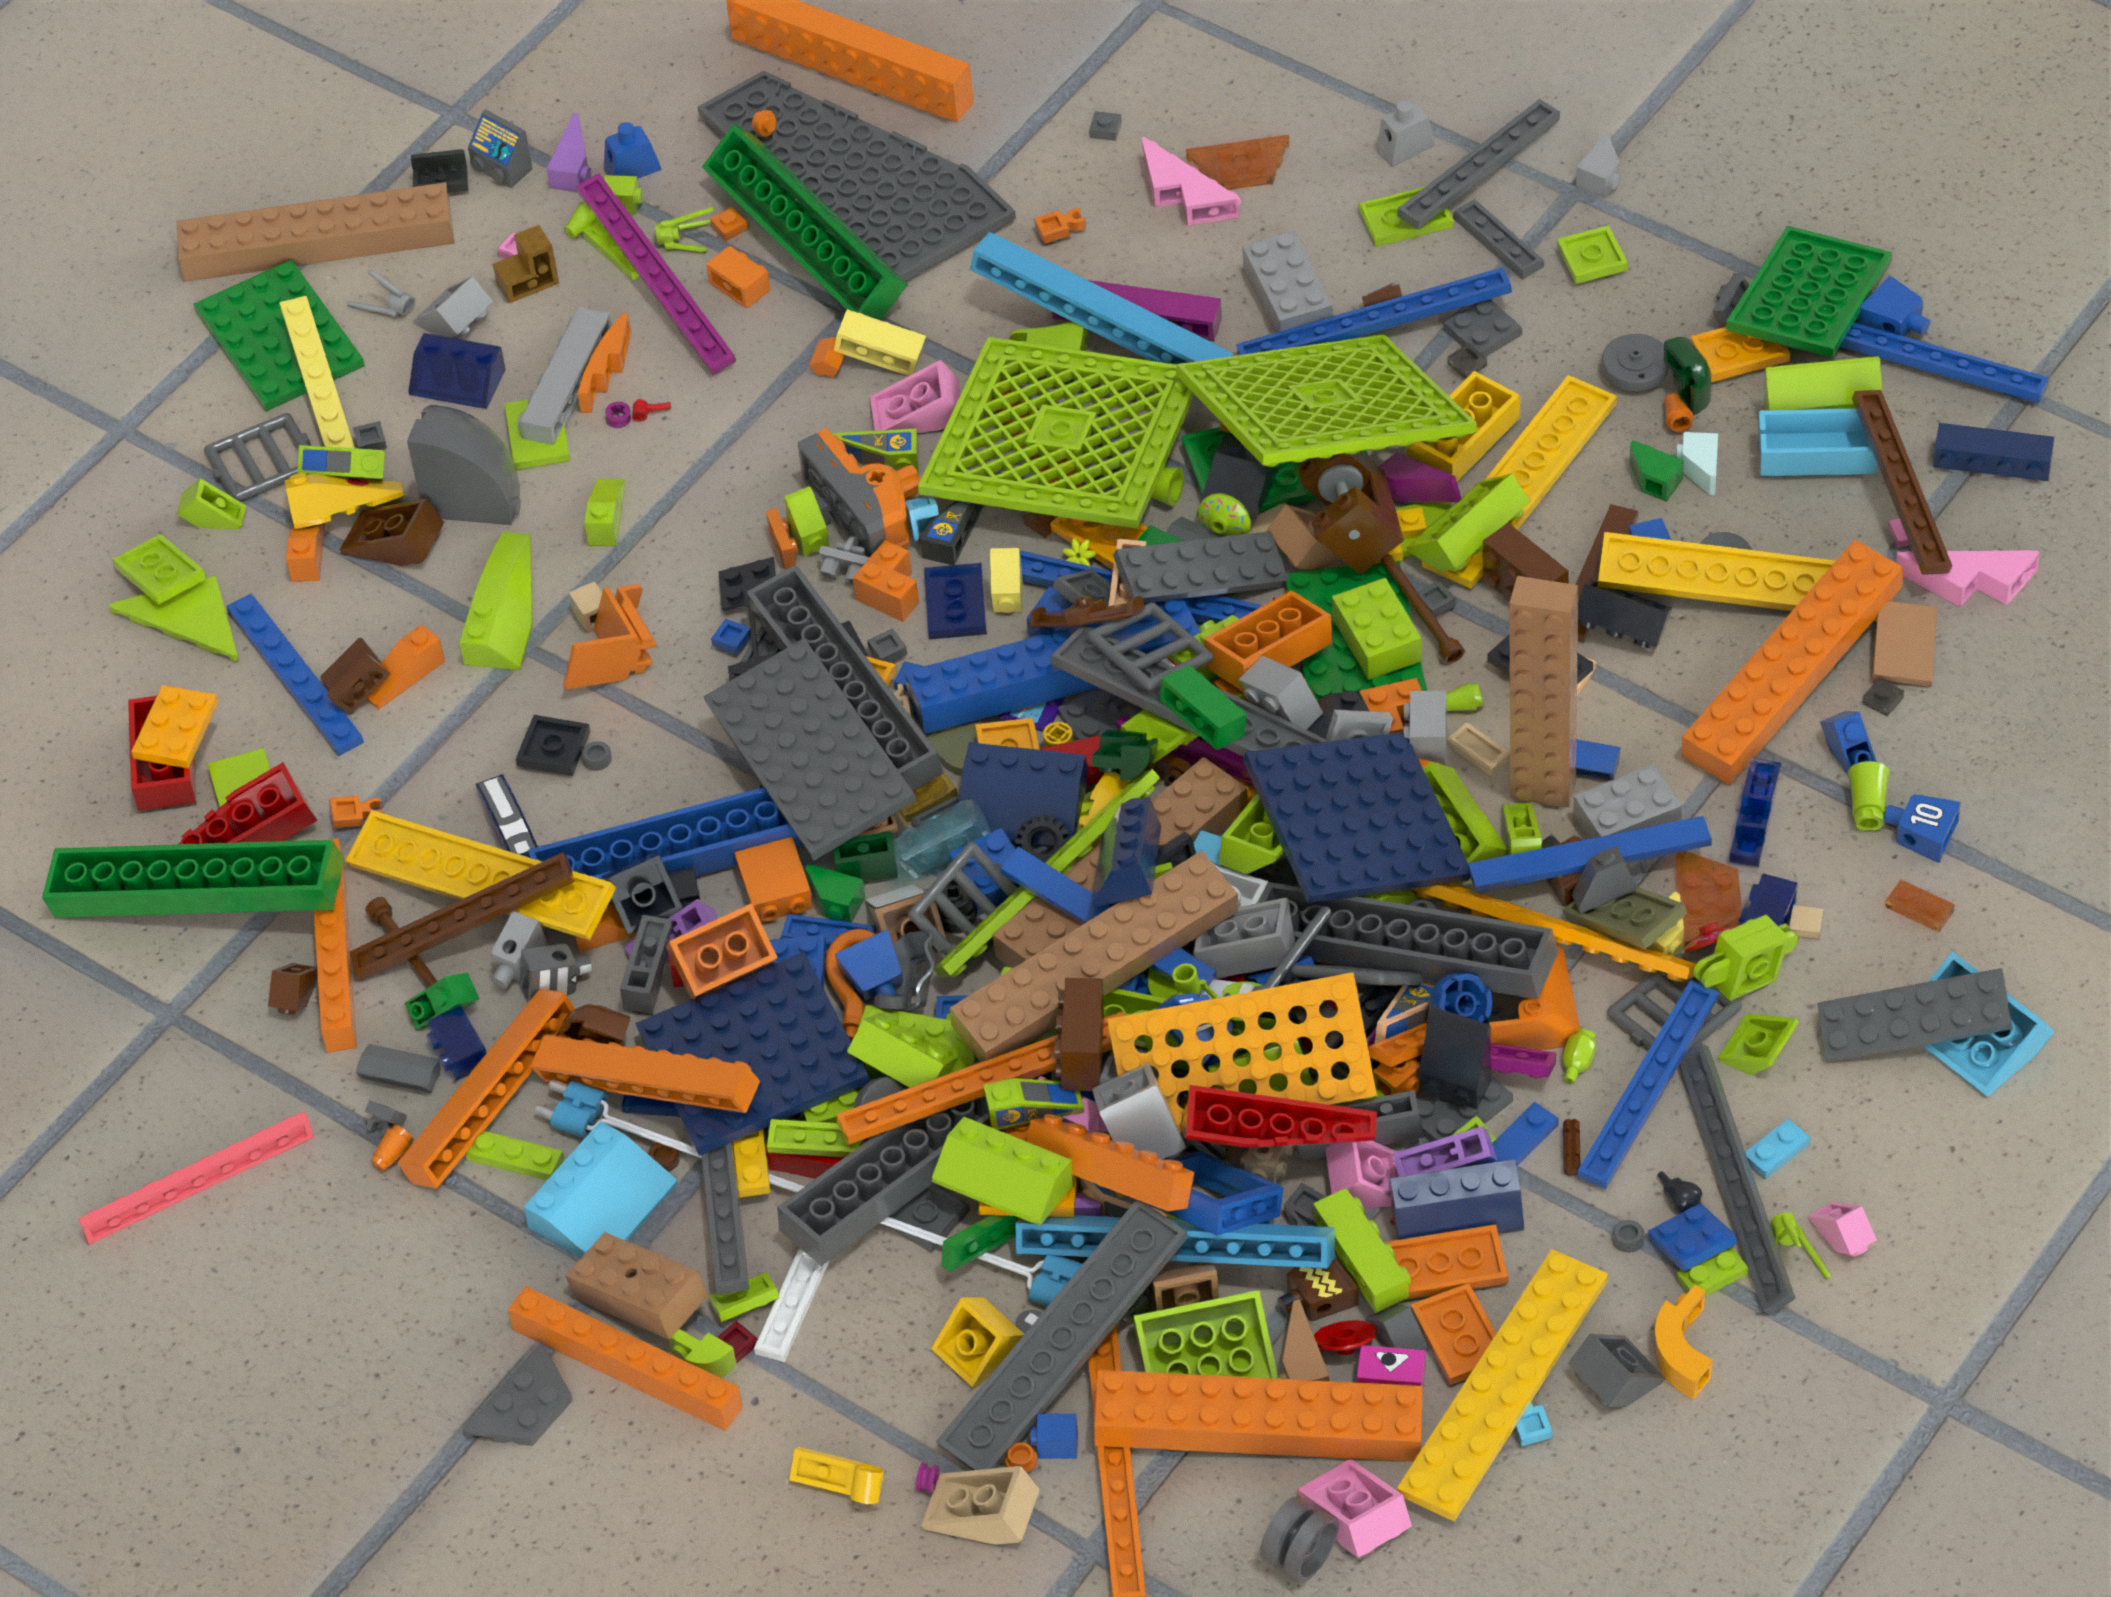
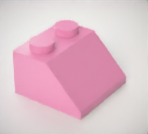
M1375 1141L1331 1144L1325 1148L1331 1195L1347 1188L1353 1198L1358 1197L1364 1209L1391 1207L1388 1189L1390 1178L1399 1177L1393 1154L1396 1151Z

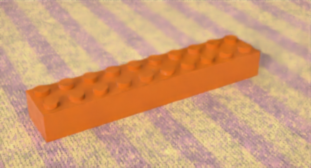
M726 0L731 38L738 42L748 44L762 51L780 56L783 59L791 60L805 67L815 69L829 76L847 81L850 84L858 85L874 93L882 94L957 123L974 103L970 63L799 0Z
M1854 539L1682 736V757L1731 786L1875 620L1882 607L1888 601H1891L1901 590L1904 567Z
M1098 1370L1094 1446L1414 1462L1421 1450L1423 1386Z

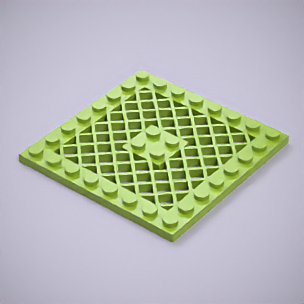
M1384 334L1176 364V375L1251 454L1265 466H1277L1279 463L1289 461L1304 462L1308 458L1315 457L1330 458L1335 454L1341 453L1357 454L1361 450L1368 449L1383 450L1388 446L1394 445L1410 446L1414 442L1421 441L1436 442L1440 438L1447 437L1463 438L1467 434L1476 433L1477 422Z
M988 337L918 484L919 495L1138 529L1195 394L1176 375L1175 364ZM1018 371L1021 372V374L1016 375L1014 377L1010 376L1011 374H1014ZM1045 375L1048 377L1041 381L1037 380L1038 378L1043 377ZM1072 379L1075 381L1068 385H1064L1065 382L1070 381ZM1029 382V386L1020 389L1019 386ZM1099 383L1102 385V386L1097 387V388H1095V389H1091V388H1090V387H1092V386H1094V385H1096V384H1099ZM1053 387H1056V388H1057L1056 390H1053V391H1051V392H1048V393L1046 392V390H1048V389H1050V388H1053ZM1123 388H1128L1127 391H1124L1120 394L1117 392ZM1012 390V393H1009L1007 395L1003 396L1001 394L1006 391ZM1079 391L1084 392L1083 394H1080L1076 397L1073 396V394ZM1153 391H1154V393H1155L1154 395L1149 396V397H1147V398L1144 396V395H1146V394H1148V393H1151V392H1153ZM1035 394H1038V395H1039V397H1036V398L1031 399V400H1029V398H1028V397H1031V396H1033V395H1035ZM1106 395H1110V396H1111L1110 398L1105 399V400H1103V401H1101V400L1099 399V398H1102V397H1104V396H1106ZM1062 398L1066 399V401H1063L1059 404L1055 403V401H1058ZM1134 399L1138 400L1137 402L1132 403L1130 405L1126 403ZM1018 401L1022 403L1017 406L1011 407V404H1014ZM1087 403H1093V405L1088 406L1086 408L1082 407V405H1085ZM1114 407H1120V409L1115 410L1113 412L1109 411V409H1112ZM1001 408H1003V410H1004V411H1002V412H1000V413H997V414H995V415L993 414L994 411H997V410H999V409H1001ZM1144 410L1147 411V413L1143 415H1136L1137 413L1142 412ZM1026 413H1030V414H1031V415H1029V416H1027V417H1025V418H1022V419L1019 417V416L1024 415V414H1026ZM1100 413H1101V414L1103 415V416L1097 418V414H1100ZM1127 417L1130 419V420H1128V421H1126V422H1124V423H1121V424L1118 422V421H1120V420H1122V419H1125V418H1127ZM1009 420L1013 421L1008 425H1002V423L1007 422ZM1108 425H1111V426H1112V428H1109V429H1107V430H1104V431L1101 430V428H1103V427H1105V426H1108ZM992 427L995 428V430L991 432H984L985 430L990 429ZM1135 429L1139 430V432L1134 433L1132 435L1128 434V432L1133 431ZM1019 431L1023 433L1016 437L1011 436L1012 434L1017 433ZM1118 436L1121 437L1120 440H1117L1113 443L1110 441L1111 439H1114ZM1002 438L1005 440V441H1003V442H1001V443H999V444H996V445H994V443H993V442L998 441V440H1000V439H1002ZM1101 443L1103 444V447L1098 448V449H1096V450H1094V449L1092 448V447L1097 446V445H1099V444H1101ZM1026 444V448L1021 449L1020 446ZM983 446H986L987 448L979 452L975 451L976 449L981 448ZM1127 448H1130L1131 450L1124 454H1121L1119 452ZM1010 450H1012V451L1014 452V453L1009 454V455H1007V456H1003V455H1002L1003 453H1006V452H1008V451H1010ZM1038 454L1041 456V457H1039V458H1037V459H1034V460H1032V461L1029 459V458H1031V457H1033V456H1035V455H1038ZM1111 455L1113 457L1107 461H1102L1107 456ZM993 457L996 459L995 461H992V462L987 463V464L984 462V461L989 460V459H991V458H993ZM1065 458L1068 460L1067 462H1064L1060 465L1056 463ZM1019 462L1023 463L1022 465L1017 466L1015 468L1011 466ZM1091 463L1095 464V466L1087 469L1083 467ZM974 465L978 466V468H975L971 471H967V468L972 467ZM1046 466L1050 467V469L1045 470L1043 472L1039 471V469L1044 468ZM1118 467H1121L1123 469L1115 473L1111 472V470H1114ZM1002 469L1005 470V472L1001 474H998L996 476L994 475V472H997ZM1074 470L1078 472L1071 476L1066 475L1067 473ZM1029 473L1032 474L1031 477H1028L1024 480L1021 479V477L1024 475H1027ZM1102 474L1105 476L1096 481L1093 479L1094 477H1097ZM1059 478V481L1051 484L1048 483L1052 479ZM1082 482H1086L1087 484L1079 488H1076L1075 486ZM1110 486L1114 487V489L1107 491L1105 493L1103 491V489H1106Z

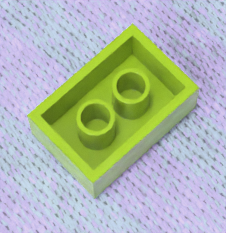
M1386 578L1332 596L1333 621L1368 680L1422 661V638Z
M887 1012L877 1013L863 1019L847 1050L849 1054L910 1088L950 1074L959 1058L952 1054L953 1050L949 1046L941 1042H936L935 1044L925 1039V1033L914 1027L907 1029L898 1024L900 1020Z

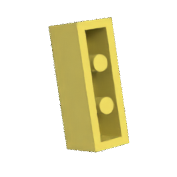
M847 309L838 330L833 351L910 376L916 370L926 336Z

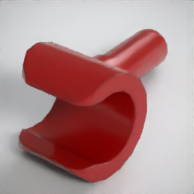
M638 399L633 403L632 418L634 421H644L647 419L648 412L671 409V403L648 404L645 400Z

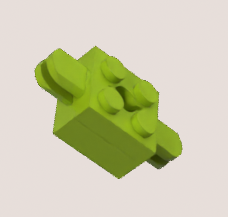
M1767 915L1757 919H1750L1743 925L1731 930L1727 929L1719 934L1714 954L1701 959L1696 964L1693 975L1701 981L1705 988L1715 986L1729 1001H1732L1775 982L1784 955L1794 950L1799 937L1795 932L1791 931L1787 924L1777 926Z

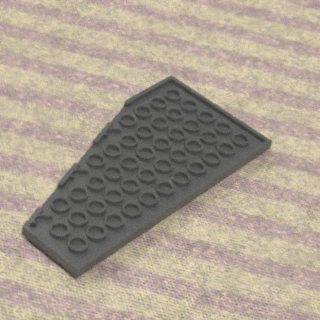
M766 71L756 74L698 106L699 115L722 138L733 124L745 129L758 138L904 281L983 238L989 231L993 232L1016 219L1015 210L969 166L963 163L957 165L927 151L926 146L894 131L889 133L859 119L858 114L826 99L820 101L791 87L790 82ZM762 110L772 111L776 119V128L768 137L759 136L752 128L754 115Z

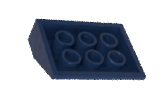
M969 742L962 772L956 837L977 840L1002 828L1010 842L1015 844L1016 833L1021 828V824L1024 821L1030 820L1032 816L1038 817L1040 814H1045V816H1053L1056 820H1060L1068 831L1069 839H1071L1077 833L1089 776L1086 756L1082 754ZM1044 831L1036 833L1031 840V846L1053 848L1055 844L1053 836Z

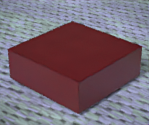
M737 1320L717 1336V1338L733 1347L736 1364L754 1350L758 1338Z

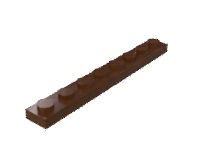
M1882 390L1855 391L1852 396L1853 404L1922 575L1949 573L1952 563Z
M562 852L349 951L355 976L362 981L575 882L568 857Z

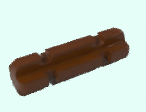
M1566 1119L1563 1122L1564 1173L1568 1176H1577L1578 1169L1581 1166L1580 1122L1577 1119Z

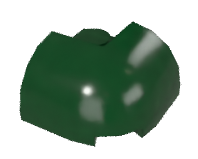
M1675 337L1664 341V362L1673 371V377L1679 383L1678 395L1693 415H1696L1707 408L1711 401L1712 373L1708 362L1686 337Z
M1107 729L1100 735L1099 749L1092 754L1091 767H1099V771L1120 773V781L1133 779L1145 771L1154 760L1158 738L1149 740L1146 739L1147 733Z

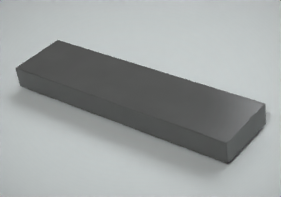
M1475 199L1453 211V219L1522 280L1544 267V260Z

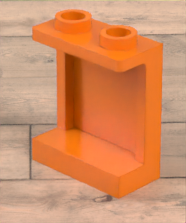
M792 837L734 852L739 877L743 880L750 904L752 903L761 923L773 921L787 916V914H799L813 908L810 887Z

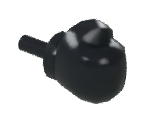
M1663 1171L1658 1173L1657 1177L1665 1184L1663 1188L1664 1195L1675 1205L1674 1209L1677 1213L1680 1214L1701 1203L1703 1194L1701 1188L1695 1183L1683 1181L1679 1177L1671 1180Z

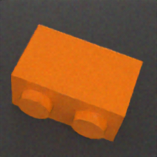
M728 246L706 263L709 283L745 308L750 307L770 291L767 269L760 264H756L745 253L738 252L731 246Z

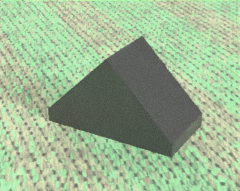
M1394 1304L1365 1318L1366 1322L1375 1326L1377 1330L1376 1335L1386 1347L1425 1350V1352L1429 1350L1410 1307Z

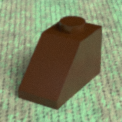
M291 963L272 970L268 1006L278 1008V1012L282 1014H296V1011L307 1007L318 980L317 967Z

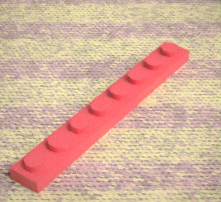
M303 1111L295 1116H290L268 1129L260 1130L249 1138L233 1143L228 1148L211 1156H206L188 1167L176 1170L171 1175L154 1183H149L127 1196L119 1197L106 1206L90 1211L78 1218L85 1239L90 1245L314 1138L307 1115Z

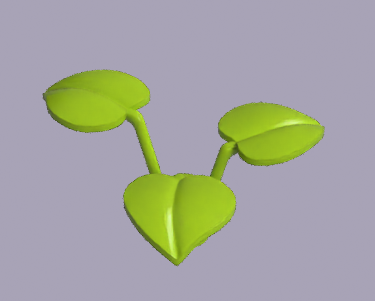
M1185 963L1177 966L1172 973L1174 982L1149 968L1148 987L1152 996L1169 999L1174 995L1189 993L1199 995L1201 989H1204L1212 999L1220 998L1207 985L1206 980L1199 979L1197 970L1192 964ZM1243 981L1232 983L1224 988L1223 996L1226 993L1230 995L1239 994L1243 983L1252 984L1254 987L1262 984ZM1232 1018L1230 1020L1236 1023H1244L1241 1018ZM1168 1032L1166 1034V1043L1170 1047H1179L1180 1045ZM1145 1035V1043L1148 1051H1150L1153 1047V1041L1149 1036Z

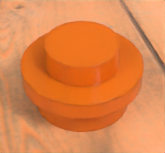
M762 110L754 115L752 119L754 132L762 137H768L776 128V119L772 111Z
M1016 1443L1008 1451L1005 1464L1007 1467L1022 1466L1026 1473H1029L1037 1465V1453L1027 1443Z

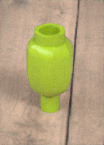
M1578 1029L1577 1033L1571 1035L1566 1043L1563 1063L1567 1070L1563 1080L1569 1084H1574L1578 1074L1589 1069L1597 1051V1045L1594 1040L1596 1035L1588 1029Z

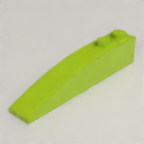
M502 532L496 542L478 582L459 642L464 665L521 670L533 629L530 534Z

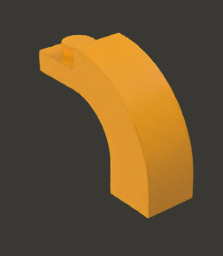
M1694 1285L1687 1294L1683 1293L1675 1305L1667 1300L1662 1305L1656 1318L1654 1350L1658 1367L1666 1380L1693 1400L1712 1378L1713 1365L1712 1359L1692 1348L1684 1338L1685 1332L1705 1309L1706 1291L1697 1285Z

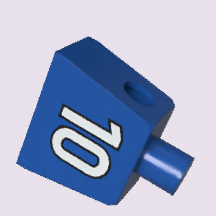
M1914 794L1910 797L1905 809L1889 805L1884 816V822L1898 826L1897 843L1940 863L1958 825L1961 802Z

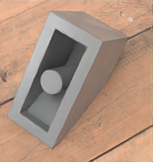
M1604 133L1577 166L1576 187L1606 198L1612 189L1615 190L1618 187L1621 175L1619 174V160L1609 135Z

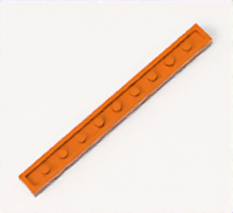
M1123 1011L1104 1018L1102 1053L1113 1049L1107 1019L1125 1016ZM1058 1035L836 1114L837 1123L848 1145L985 1096L984 1084L1012 1078L1032 1079L1056 1070V1059H1060L1055 1058V1039H1058Z
M1117 1324L1088 1358L1094 1423L1098 1370L1122 1371ZM1097 1446L1113 1597H1146L1130 1447Z

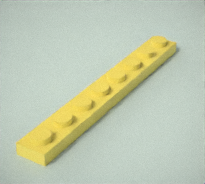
M307 296L280 302L282 315L324 447L355 448Z

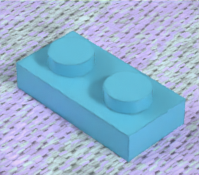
M1786 1119L1745 1152L1749 1165L1761 1177L1767 1179L1810 1145V1136L1791 1120Z

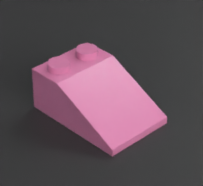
M939 360L870 396L874 431L917 428V433L944 429L961 395L959 379L942 360Z
M1352 1459L1343 1462L1297 1489L1300 1497L1313 1505L1314 1513L1323 1510L1338 1520L1339 1529L1336 1540L1358 1558L1372 1552L1374 1548L1390 1539L1398 1537L1400 1533L1412 1527L1403 1494Z

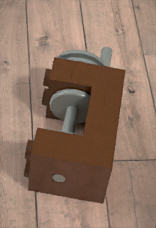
M1362 451L1357 454H1335L1330 458H1308L1297 467L1302 486L1327 506L1326 509L1318 512L1311 520L1315 538L1360 575L1404 541L1385 471Z

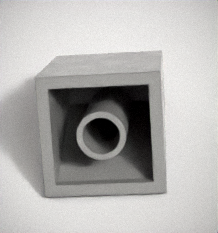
M1149 1063L1092 1088L1098 1111L1114 1142L1123 1141L1134 1145L1135 1150L1155 1152L1158 1154V1158L1162 1160L1173 1159L1182 1150L1187 1148Z

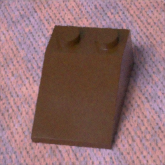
M427 498L362 510L339 550L342 554L399 566L419 564L426 559L427 553L433 542L437 539L444 521Z

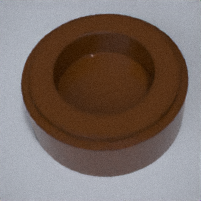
M658 1142L652 1145L648 1151V1155L668 1172L674 1170L680 1162L677 1149Z

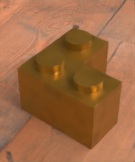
M540 225L515 234L518 254L493 264L496 283L509 304L559 284L553 247Z

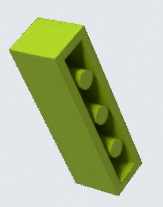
M1345 1188L1313 1203L1314 1222L1318 1227H1335V1253L1375 1313L1409 1298L1408 1284L1411 1283V1278L1407 1269L1404 1266L1399 1267L1395 1261L1396 1257L1389 1243H1383L1376 1223L1373 1220L1367 1219L1364 1207L1358 1197L1353 1198L1348 1189Z

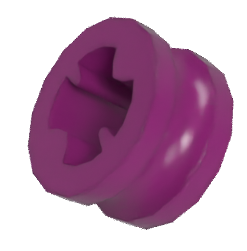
M618 401L609 404L605 411L607 424L613 428H622L628 425L631 421L630 407L626 403Z
M921 1463L916 1477V1491L921 1492L923 1489H926L929 1494H933L940 1475L938 1465H933L930 1468L927 1463Z

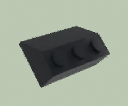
M1591 579L1584 584L1578 601L1579 625L1590 629H1595L1596 625L1606 628V634L1623 639L1624 635L1635 638L1634 643L1645 648H1651V645L1657 646L1659 644L1672 607L1623 590L1597 587L1598 582Z

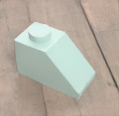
M1684 432L1683 444L1677 443V458L1684 460L1683 474L1709 495H1715L1718 433Z

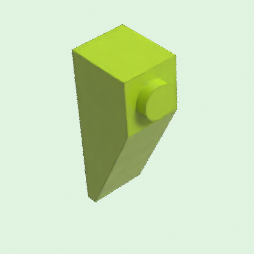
M597 478L587 502L584 521L588 546H617L626 485L625 479Z
M1502 804L1506 843L1509 850L1508 855L1542 849V838L1533 804Z

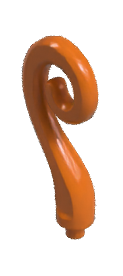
M853 929L840 934L830 945L825 959L827 978L844 1006L842 1025L851 1042L857 1033L865 1005L859 994L838 968L835 954L876 935L866 929Z

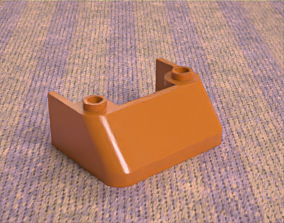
M1556 944L1558 954L1539 998H1526L1521 1001L1518 1007L1519 1019L1489 1022V1025H1491V1043L1535 1050L1564 1048L1568 1038L1576 1034L1578 1029H1580L1565 953L1560 945Z

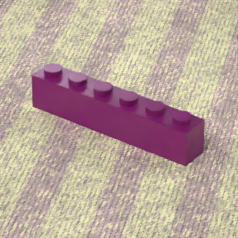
M1088 280L1208 341H1215L1222 319L1221 298ZM1052 312V319L1070 321Z

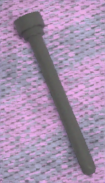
M1323 906L1266 983L1254 987L1252 991L1278 987L1331 916V909L1329 907Z

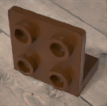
M358 638L320 678L330 690L326 695L331 702L351 714L391 673L366 641Z

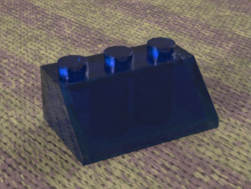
M423 333L414 351L408 393L411 396L487 409L506 370L502 348L495 345Z

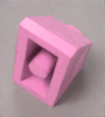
M1832 1201L1808 1215L1809 1221L1838 1253L1857 1256L1867 1251V1246L1877 1240L1862 1206Z

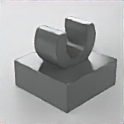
M370 1100L364 1111L374 1116L367 1123L368 1130L375 1132L378 1124L382 1122L383 1130L380 1134L384 1136L388 1128L391 1129L393 1127V1124L403 1126L407 1117L402 1112Z

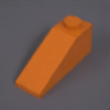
M325 523L295 529L293 524L288 537L286 562L292 582L320 581Z
M423 624L400 639L382 662L391 674L366 700L379 710L444 663L445 658L441 640Z

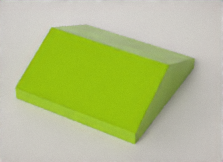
M1745 1014L1721 1051L1718 1059L1721 1063L1749 1075L1770 1068L1799 1022L1797 1018Z

